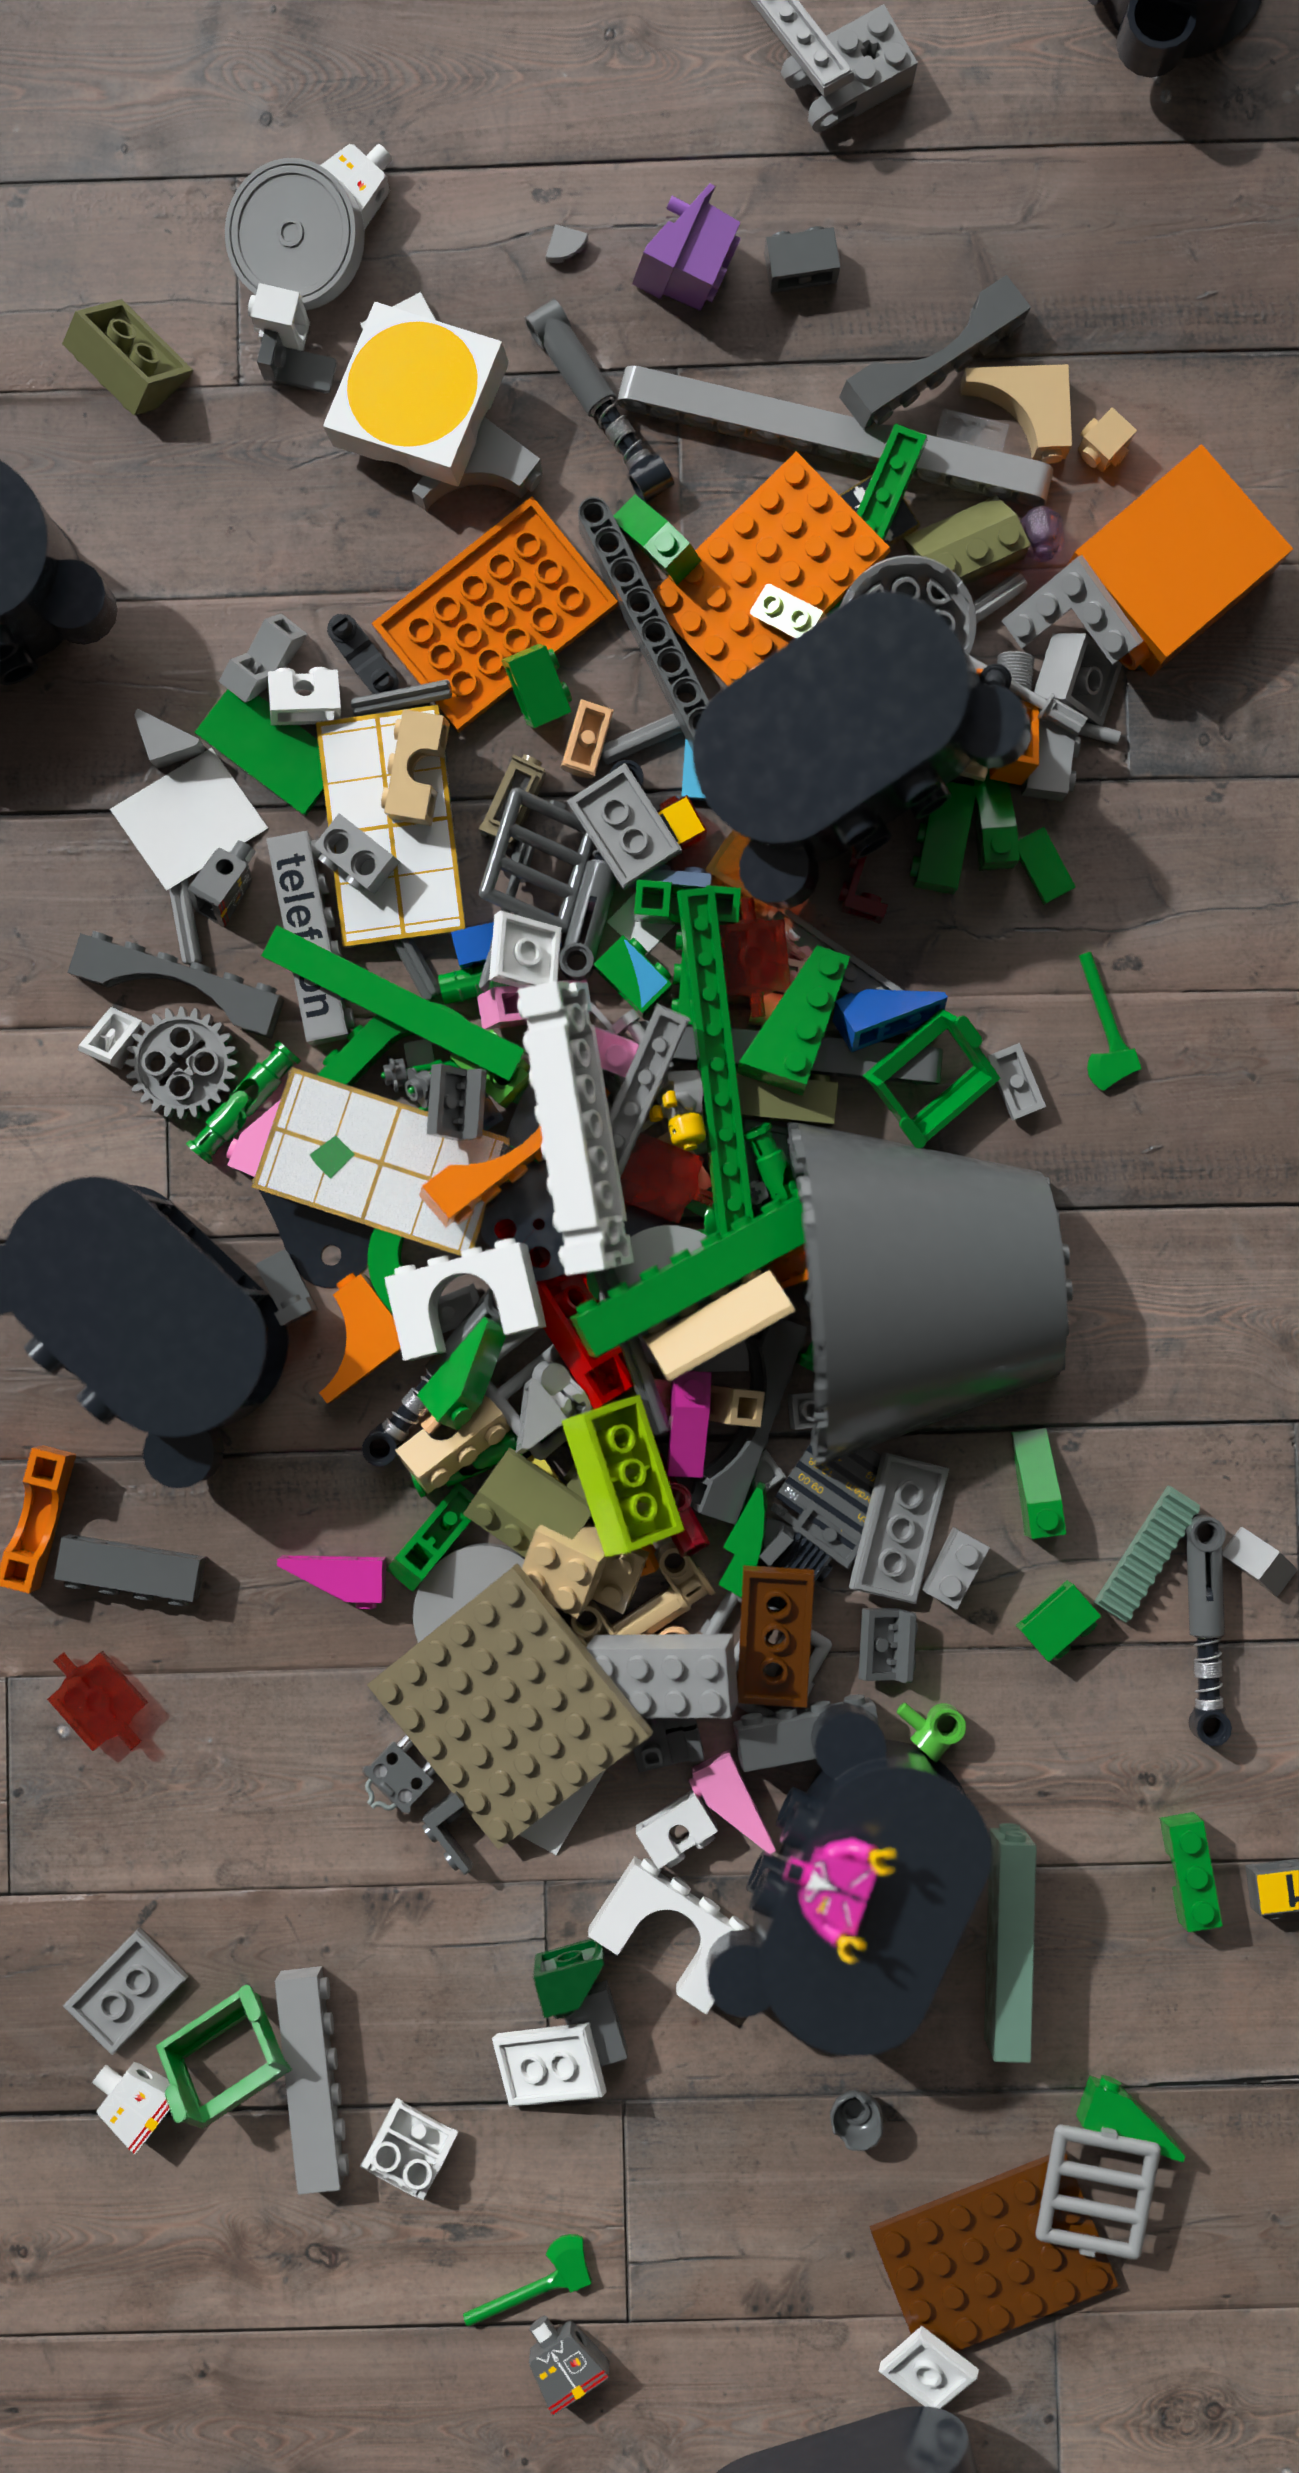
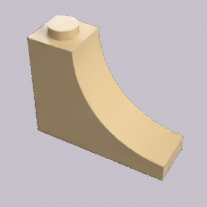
M1069 364L965 368L961 380V396L987 399L1008 411L1017 420L1026 434L1032 460H1042L1044 463L1051 464L1066 459L1072 447Z

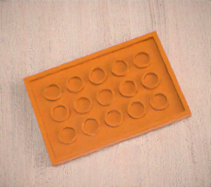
M796 451L695 550L702 561L678 585L667 577L653 591V594L670 627L718 678L728 686L795 639L752 616L751 610L767 584H771L827 614L845 596L853 582L868 568L881 562L891 552V549Z
M531 496L371 624L419 685L449 680L452 688V697L434 701V704L438 705L439 710L459 733L513 690L502 659L537 644L547 646L548 650L552 649L555 655H557L618 606V601L539 503Z

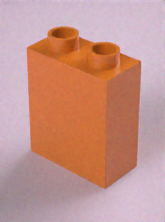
M1201 444L1079 547L1067 565L1083 555L1143 639V642L1118 661L1130 670H1135L1141 665L1152 677L1274 573L1293 548Z

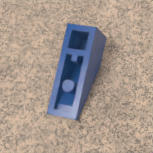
M866 989L855 994L848 993L839 1000H836L832 1021L850 1051L854 1052L920 1027L941 1008L945 1010L948 996L945 992Z

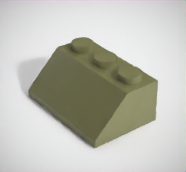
M123 299L75 311L62 343L74 355V358L83 364L98 379V382L107 388L121 402L122 406L134 416L157 409L193 372V369Z
M997 496L903 537L910 555L927 557L944 564L955 572L965 585L1023 560L1031 546L1017 514Z
M509 1447L463 1514L526 1558L535 1530L540 1525L573 1540L591 1516V1511L586 1500Z

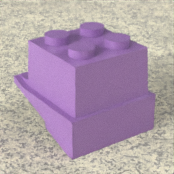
M710 183L691 205L671 196L666 209L680 217L675 223L668 221L646 246L632 285L660 299L664 294L700 311L705 300L713 301L741 240L740 237L735 235L741 222L709 204L716 186Z

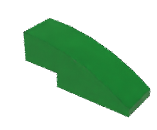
M759 1482L723 1548L735 1555L718 1585L741 1598L743 1566L758 1565L767 1528L766 1484Z

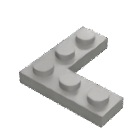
M1083 555L1074 559L1002 620L1022 649L1068 611L1073 609L1111 664L1116 663L1143 642L1141 636Z

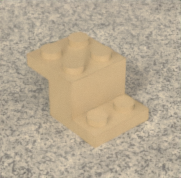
M589 1522L583 1526L573 1540L540 1525L535 1530L522 1569L552 1606L576 1618L580 1616L592 1599L624 1614L629 1607L650 1552L639 1548L629 1553L605 1557L596 1527Z

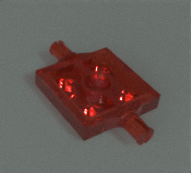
M754 897L740 899L742 920L729 925H719L727 996L742 995L750 997L751 1018L766 1016L764 995H768L773 991L787 990L791 985L785 920L767 921L756 918Z
M640 1132L620 1177L624 1202L677 1224L685 1207L692 1199L712 1207L714 1202L713 1193L698 1187V1174L705 1158Z
M104 1651L98 1653L87 1664L79 1667L71 1661L65 1652L53 1661L66 1678L61 1687L47 1700L92 1751H95L106 1740L117 1735L130 1751L142 1742L128 1725L132 1722L135 1714L149 1702Z

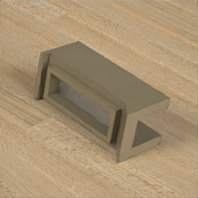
M513 754L486 817L478 828L481 837L487 840L489 836L496 838L510 791L513 788H520L538 796L546 779L545 768L541 767L542 763L539 760L525 754L522 758ZM521 805L515 824L524 827L531 809ZM510 838L507 849L513 851L516 839Z

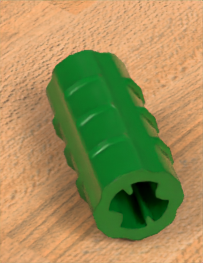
M484 964L438 975L441 994L446 1005L476 998L484 993L479 987ZM490 981L487 991L494 987H503L510 985Z

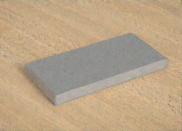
M882 1452L849 1588L916 1604L949 1468Z

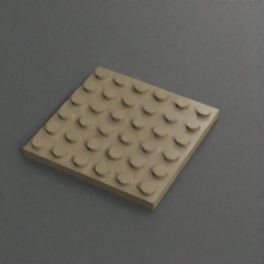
M518 1563L367 1684L452 1793L458 1792L465 1802L464 1808L498 1850L646 1740L653 1732Z

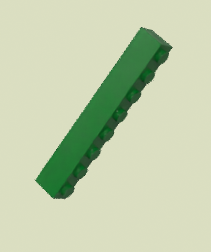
M798 1188L792 1190L793 1197L783 1203L780 1199H776L762 1206L761 1210L763 1213L751 1219L747 1215L730 1224L733 1230L722 1236L718 1231L701 1239L700 1243L702 1246L690 1252L686 1248L669 1257L671 1263L661 1269L657 1265L645 1269L638 1274L640 1280L628 1286L625 1281L612 1287L607 1291L609 1297L597 1303L595 1298L576 1307L578 1313L570 1317L589 1355L599 1356L804 1244L805 1237L801 1216L803 1207L802 1202L799 1201Z

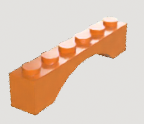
M605 1087L606 1097L608 1099L610 1092ZM541 1125L522 1145L506 1155L487 1162L469 1165H448L422 1185L419 1196L446 1228L454 1221L457 1225L463 1223L474 1213L472 1207L481 1200L485 1204L501 1192L499 1186L508 1179L512 1183L527 1172L528 1168L526 1165L535 1158L538 1162L544 1159L541 1151L543 1141Z

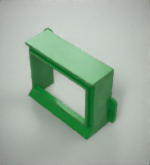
M942 1008L863 1075L897 1119L900 1129L915 1148H923L928 1140L1001 1079L979 1048L982 1044V1037L966 1016L957 1017ZM947 1029L973 1067L916 1116L910 1119L884 1082Z
M242 1986L239 1991L156 2045L170 2083L165 2090V2097L173 2119L176 2122H186L204 2129L292 2070L283 2057L261 2003V1996L255 1993L251 1986ZM248 2017L267 2063L201 2106L184 2059Z

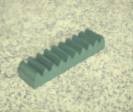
M1167 1485L1094 1603L1124 1622L1131 1620L1133 1611L1140 1606V1600L1147 1595L1149 1586L1154 1584L1155 1576L1162 1571V1565L1169 1560L1170 1553L1176 1549L1178 1540L1185 1535L1186 1527L1192 1524L1193 1516L1199 1513L1200 1505Z

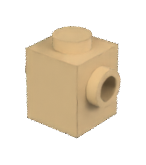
M1112 407L1099 421L1093 418L1082 430L1080 435L1083 439L1078 451L1081 453V457L1090 467L1098 468L1103 473L1110 464L1116 467L1130 451L1126 447L1131 443L1137 430Z

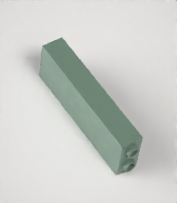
M1013 1823L999 1824V1828H990L989 1831L992 1845V1864L988 1876L984 2040L995 2062L1031 2063L1036 1844L1025 1829H1020V1825Z

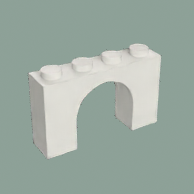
M515 1238L495 1242V1249L482 1252L481 1247L461 1251V1258L449 1261L448 1256L437 1257L428 1260L427 1267L416 1269L415 1265L402 1266L394 1269L395 1275L385 1277L403 1360L414 1361L446 1352L438 1317V1302L445 1287L451 1281L463 1275H476L491 1287L496 1297L504 1335H516L547 1327L527 1244L516 1243Z
M634 1856L591 1922L588 1936L618 1956L636 1926L650 1913L659 1910H674L686 1915L696 1925L701 1940L697 1953L676 1984V1993L679 1997L707 2014L714 2003L708 1989L706 1969L709 1949L724 1934L736 1930H749L750 1928L745 1922L735 1916L729 1919L719 1912L720 1907L709 1898L703 1896L700 1900L691 1894V1888L682 1880L676 1877L670 1880L660 1873L662 1869H658L650 1859L644 1858L641 1861Z

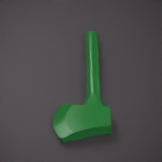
M1090 951L1078 957L1107 1038L1109 1053L1090 1054L1087 1071L1091 1082L1098 1089L1105 1091L1121 1078L1142 1068L1135 1048L1129 1049L1119 1033L1095 960Z
M567 2234L554 2240L546 2252V2256L556 2267L554 2272L464 2312L463 2318L466 2326L475 2325L552 2290L568 2288L570 2293L590 2285L592 2278L585 2259L583 2237L576 2234Z

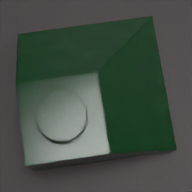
M591 1938L535 1954L533 1980L544 2018L552 2016L554 2019L566 2018L572 2015L574 2010L580 2008L604 1966V1946Z

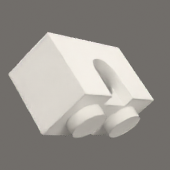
M259 283L256 296L251 295L248 316L253 321L254 331L259 333L260 341L262 342L264 329L272 330L279 333L283 346L303 351L310 322L300 292Z
M315 667L309 671V674H295V671L291 668L268 671L271 725L316 724V722L340 719L341 704L338 670ZM299 690H308L311 692V694L308 696H301L296 692Z
M693 1790L636 1825V1834L658 1869L664 1865H667L668 1868L675 1866L686 1857L683 1853L685 1850L693 1845L697 1849L705 1847L715 1839L714 1834L718 1832L716 1821L701 1797L698 1798ZM675 1825H683L688 1829V1834L685 1838L677 1840L672 1838L669 1830Z

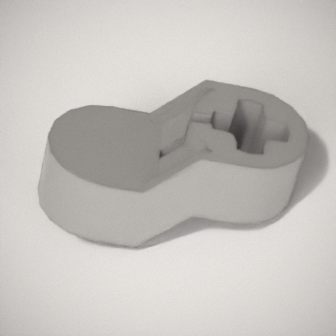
M552 1361L538 1363L532 1372V1379H538L567 1418L591 1410V1403L585 1391L571 1378L563 1365Z

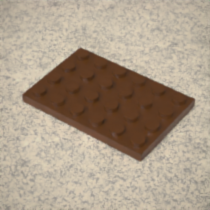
M1065 2152L1064 2160L1069 2161L1068 2156ZM1050 2154L870 2226L871 2234L911 2335L923 2326L956 2352L1119 2287L1106 2254L1095 2252L1094 2257L1081 2255L1077 2248L1042 2242L1037 2239L1036 2228ZM1061 2175L1058 2194L1084 2199L1077 2179ZM1055 2209L1051 2228L1099 2237L1091 2216Z

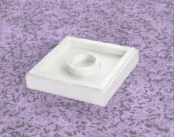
M504 911L497 912L494 916L489 980L518 988L558 981L562 928Z
M923 2326L885 2357L879 2367L880 2373L922 2405L942 2409L977 2379L979 2370Z

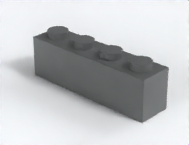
M69 1534L61 1537L54 1579L65 1581L64 1586L69 1588L85 1589L86 1585L99 1586V1592L118 1595L120 1590L134 1592L133 1598L154 1600V1596L168 1598L167 1603L188 1606L189 1601L193 1602L200 1598L207 1556Z
M862 1694L846 1696L844 1702L831 1704L830 1701H816L810 1704V1708L796 1710L795 1707H783L775 1711L776 1714L762 1716L761 1713L743 1715L740 1721L733 1722L739 1763L743 1771L747 1772L816 1759L811 1743L813 1724L821 1712L832 1705L851 1703L860 1705L869 1711L878 1723L876 1705L869 1697L865 1698Z

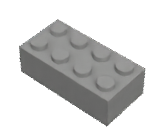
M733 1634L595 1635L586 1647L642 1718H731L738 1704Z

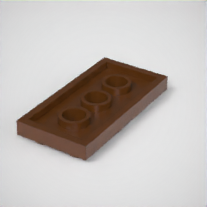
M743 1566L737 1686L738 1703L807 1708L814 1590L813 1569ZM773 1596H780L786 1600L787 1606L783 1610L775 1611L769 1608L767 1601ZM777 1629L784 1633L785 1639L779 1644H772L766 1639L765 1635L770 1630ZM769 1663H778L783 1667L784 1671L777 1677H771L764 1672V1667Z

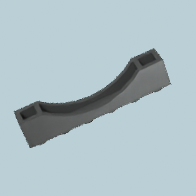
M1006 275L980 292L971 309L966 328L958 338L943 350L927 358L908 363L887 364L873 362L846 380L839 398L863 430L874 423L877 426L881 425L891 417L894 412L893 410L901 405L904 408L910 406L918 399L920 392L926 388L930 390L937 388L946 379L947 374L953 370L957 373L961 372L973 361V357L979 353H982V355L988 354L999 344V340L1006 335L1012 338L1018 334L1026 325L1024 320L1031 306Z
M93 931L92 936L80 933L67 972L72 976L107 988L143 978H163L182 982L210 996L224 1010L232 1024L237 1028L272 1039L284 1003V999L276 995V988L262 983H257L256 988L243 984L244 978L224 972L222 978L210 974V967L191 962L190 967L178 964L179 958L167 953L158 952L157 957L146 954L145 947L126 941L123 947L112 943L113 937Z
M781 1318L746 1338L745 1343L751 1372L750 1390L765 1392L761 1427L739 1425L726 1448L709 1465L703 1468V1478L696 1477L690 1491L692 1497L690 1506L693 1510L736 1525L739 1515L742 1514L745 1508V1498L750 1484L757 1475V1465L762 1451L769 1442V1432L774 1418L780 1412L781 1399L786 1385L792 1379L793 1366L798 1352L804 1346L807 1327Z

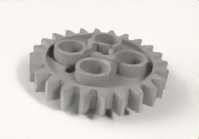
M184 1007L179 1008L177 1016L174 1015L172 1010L166 1008L165 1019L163 1020L155 1013L152 1014L154 1025L150 1026L142 1022L141 1026L145 1031L144 1035L132 1034V1037L139 1042L137 1047L127 1046V1050L135 1054L134 1059L126 1060L125 1064L134 1067L135 1071L127 1074L126 1077L127 1079L138 1081L131 1090L135 1093L144 1091L145 1093L141 1097L140 1102L148 1104L153 1101L151 1110L156 1113L164 1107V1116L168 1118L173 1116L175 1110H177V1115L181 1120L186 1119L188 1110H190L193 1117L200 1118L201 1107L207 1112L212 1113L213 1109L210 1102L214 1100L223 1104L224 1101L220 1093L222 1091L227 1093L233 1092L226 1084L227 1081L238 1080V1077L230 1072V1068L240 1066L238 1061L230 1059L231 1055L238 1052V1048L227 1046L233 1039V1036L229 1033L220 1035L225 1027L221 1022L211 1027L214 1017L210 1014L205 1015L200 1020L201 1012L196 1008L193 1009L190 1017ZM186 1030L190 1033V1041L185 1047L179 1048L175 1042L176 1036L181 1031ZM201 1041H204V1047L202 1049H198L197 1051H195L198 1047V1044ZM157 1055H163L166 1061L164 1068L159 1072H153L151 1069L152 1059ZM206 1055H212L215 1061L213 1068L208 1072H202L199 1066L200 1060ZM179 1057L186 1059L187 1069L179 1068L180 1065L177 1062ZM171 1075L166 1084L161 1086L160 1081ZM187 1079L190 1089L186 1095L178 1097L175 1093V1085L178 1081Z

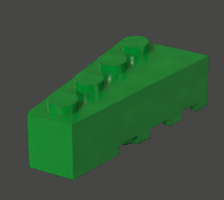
M818 945L816 946L739 1061L737 1074L803 1096L850 956Z

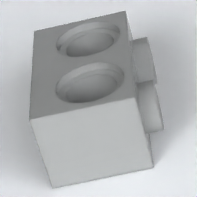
M340 813L314 845L322 853L318 859L334 872L338 867L347 872L349 875L345 880L361 893L367 888L375 894L400 862ZM347 838L349 842L347 850L344 853L336 854L335 844L337 841ZM369 859H374L376 864L374 871L369 875H362V864Z

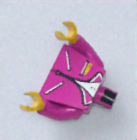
M854 1838L828 1843L825 1848L817 1847L810 1864L791 1857L784 1873V1879L802 1885L799 1892V1900L803 1906V1914L819 1935L835 1948H839L841 1957L847 1962H859L857 1958L851 1955L850 1948L853 1944L861 1950L866 1949V1944L863 1940L848 1938V1933L855 1934L876 1874H887L894 1871L893 1868L886 1867L883 1858L884 1856L888 1858L897 1857V1853L893 1849L878 1851L877 1847Z

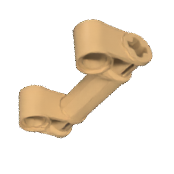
M669 1542L660 1548L658 1563L670 1587L614 1624H610L599 1605L591 1600L583 1611L593 1612L596 1615L595 1621L590 1625H582L577 1621L576 1617L571 1615V1626L585 1647H587L595 1635H651L683 1613L689 1611L691 1605L705 1595L709 1594L712 1596L716 1592L691 1556L683 1557L682 1564L676 1568H669L664 1564L665 1558L669 1554L679 1553L674 1542Z

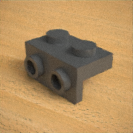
M445 1064L432 1065L427 1135L455 1141L478 1140L482 1138L486 1070H466Z
M862 1608L859 1679L865 1681L897 1680L903 1683L913 1682V1672L916 1668L914 1657L915 1637L918 1632L916 1613L899 1608Z

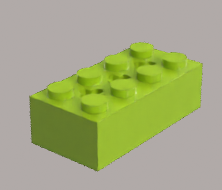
M640 1395L622 1399L561 1420L605 1557L629 1553L684 1531Z

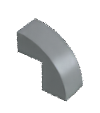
M281 613L264 619L248 652L229 660L219 682L245 703L252 700L268 687V671L286 668L308 634Z

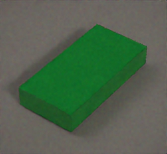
M1044 827L1018 840L1020 862L1043 905L1076 888Z

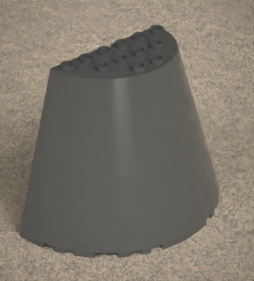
M786 1122L788 1129V1156L793 1161L794 1172L804 1173V1176L796 1178L799 1201L802 1202L803 1207L801 1216L809 1282L814 1372H816L817 1383H814V1404L817 1409L823 1408V1412L814 1413V1426L811 1431L814 1466L828 1464L1056 1378L1060 1375L1061 1371L1065 1370L1066 1341L1069 1335L1067 1301H1072L1073 1288L1071 1280L1066 1279L1065 1265L1070 1263L1068 1244H1062L1060 1216L1058 1210H1056L1051 1193L1049 1177H1045L1039 1171L927 1148H915L908 1144L801 1122Z

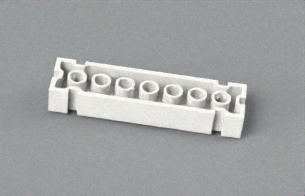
M554 981L518 989V1012L522 1019H527L529 1029L528 1032H525L523 1043L530 1059L531 1071L529 1079L532 1088L535 1090L537 1101L535 1115L538 1123L541 1125L543 1137L541 1151L544 1159L547 1161L549 1173L547 1187L553 1197L555 1209L553 1223L555 1229L563 1233L565 1245L561 1246L559 1250V1259L565 1269V1275L634 1263L630 1236L625 1234L623 1222L627 1221L595 1025L590 1024L588 1012L592 1011L588 983Z

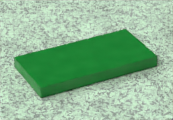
M227 689L194 732L199 738L304 817H306L324 793L318 740L299 725H271L270 704L259 695L245 703Z

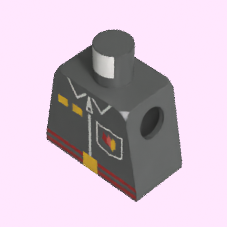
M238 840L230 853L222 848H217L188 888L194 910L224 928L252 881L248 863L255 854V850L251 846Z
M542 2316L531 2325L529 2330L537 2343L530 2348L529 2364L552 2416L609 2378L610 2361L573 2321H568L555 2329L548 2317Z

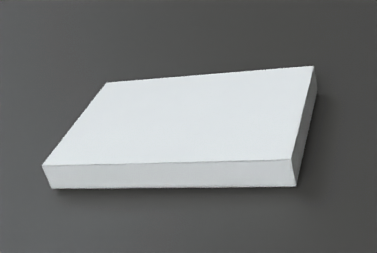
M589 2023L497 2033L492 2038L509 2107L598 2098L607 2092Z

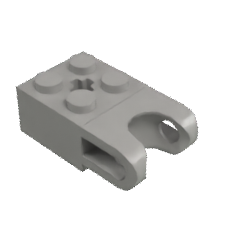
M884 4L827 35V38L854 71V81L826 97L822 95L815 100L809 109L808 122L815 132H822L852 115L854 117L860 115L913 85L918 62ZM792 55L785 60L781 69V75L790 88L796 89L808 84L815 86Z

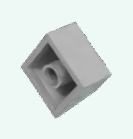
M1053 633L1045 653L1038 681L1035 684L1034 693L1046 700L1054 693L1055 699L1088 717L1086 722L1103 726L1122 664L1119 661L1111 664L1096 641L1086 633Z

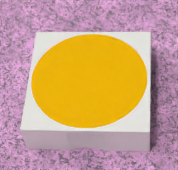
M374 302L323 425L332 445L374 460L394 462L410 469L414 473L459 487L476 445L480 424L492 406L509 364L503 343L493 338Z

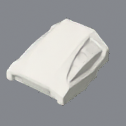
M396 2098L360 2167L420 2200H424L458 2131L445 2126Z

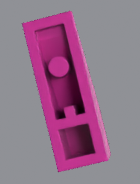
M686 1371L671 1380L669 1417L671 1427L668 1439L667 1476L703 1478L710 1412L711 1372Z
M282 1555L277 1559L278 1567L345 1602L355 1603V1608L374 1609L377 1603H382L386 1599V1557Z

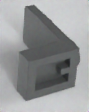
M264 329L257 364L264 380L327 394L331 392L337 367L335 358L283 346L278 332Z
M281 1250L256 1264V1268L279 1310L274 1314L280 1326H288L318 1310L287 1250Z
M456 1791L454 1794L452 1792L425 1812L422 1819L425 1823L423 1829L432 1842L439 1841L445 1849L444 1857L448 1864L455 1871L460 1869L466 1875L471 1871L473 1863L442 1823L445 1820L447 1824H450L464 1812L462 1806L465 1805V1802Z

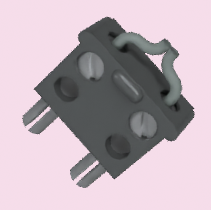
M407 1735L397 1744L391 1742L369 1766L362 1767V1773L368 1778L365 1785L366 1791L369 1794L367 1803L373 1809L379 1806L390 1811L397 1807L401 1812L409 1813L411 1810L410 1806L434 1782L430 1778L436 1772L433 1767L425 1773L431 1767L429 1762L421 1769L405 1753L413 1745V1742L410 1740L401 1749L409 1739ZM389 1753H393L396 1756V1761L392 1765L386 1761ZM414 1778L420 1780L421 1784L418 1789H413L411 1786V1781ZM371 1783L393 1804L387 1805L382 1801L374 1802L375 1796L370 1787Z

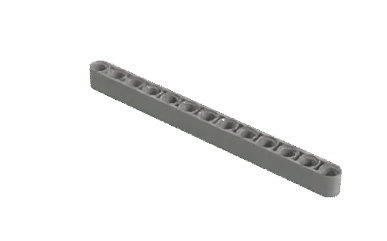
M634 365L625 368L617 403L621 408L631 412L871 469H876L893 429V426L885 424L877 426L874 423L863 430L856 419L851 416ZM927 435L928 441L913 473V479L989 497L997 496L1002 500L1027 506L1040 507L1046 504L1054 471L1051 465L1037 460Z

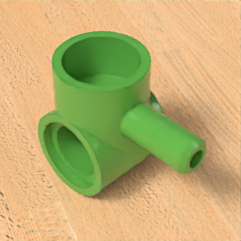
M902 1703L897 1709V1714L916 1730L910 1738L911 1741L935 1762L942 1757L952 1744L960 1741L965 1734V1720L959 1711L950 1704L940 1703L933 1706L928 1712L926 1720L907 1703ZM944 1716H952L955 1721L952 1729L946 1732L939 1731L937 1728L938 1721Z

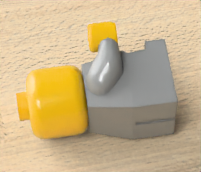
M700 1070L666 1072L657 1093H661L663 1103L661 1106L654 1105L650 1109V1121L658 1122L663 1120L664 1117L669 1120L668 1126L672 1143L676 1147L684 1148L685 1151L694 1150L706 1138L703 1118L699 1114L703 1097Z

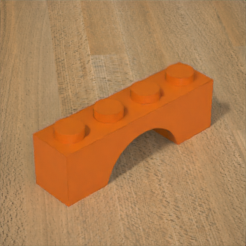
M44 1445L32 1447L23 1479L25 1497L16 1531L4 1550L0 1564V1586L28 1594L41 1588L75 1462V1453Z

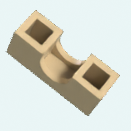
M403 709L401 719H397L395 722L394 739L397 740L395 753H391L388 759L387 771L388 774H391L389 788H384L381 797V807L385 809L384 813L391 820L432 826L438 792L432 785L416 782L414 779V768L424 757L435 756L444 758L450 723L443 715Z
M484 1396L482 1404L474 1412L471 1419L453 1437L442 1441L435 1440L423 1429L395 1451L408 1471L429 1494L435 1488L443 1486L462 1467L473 1463L477 1456L489 1446L500 1442L511 1428L507 1424L502 1411L490 1398Z

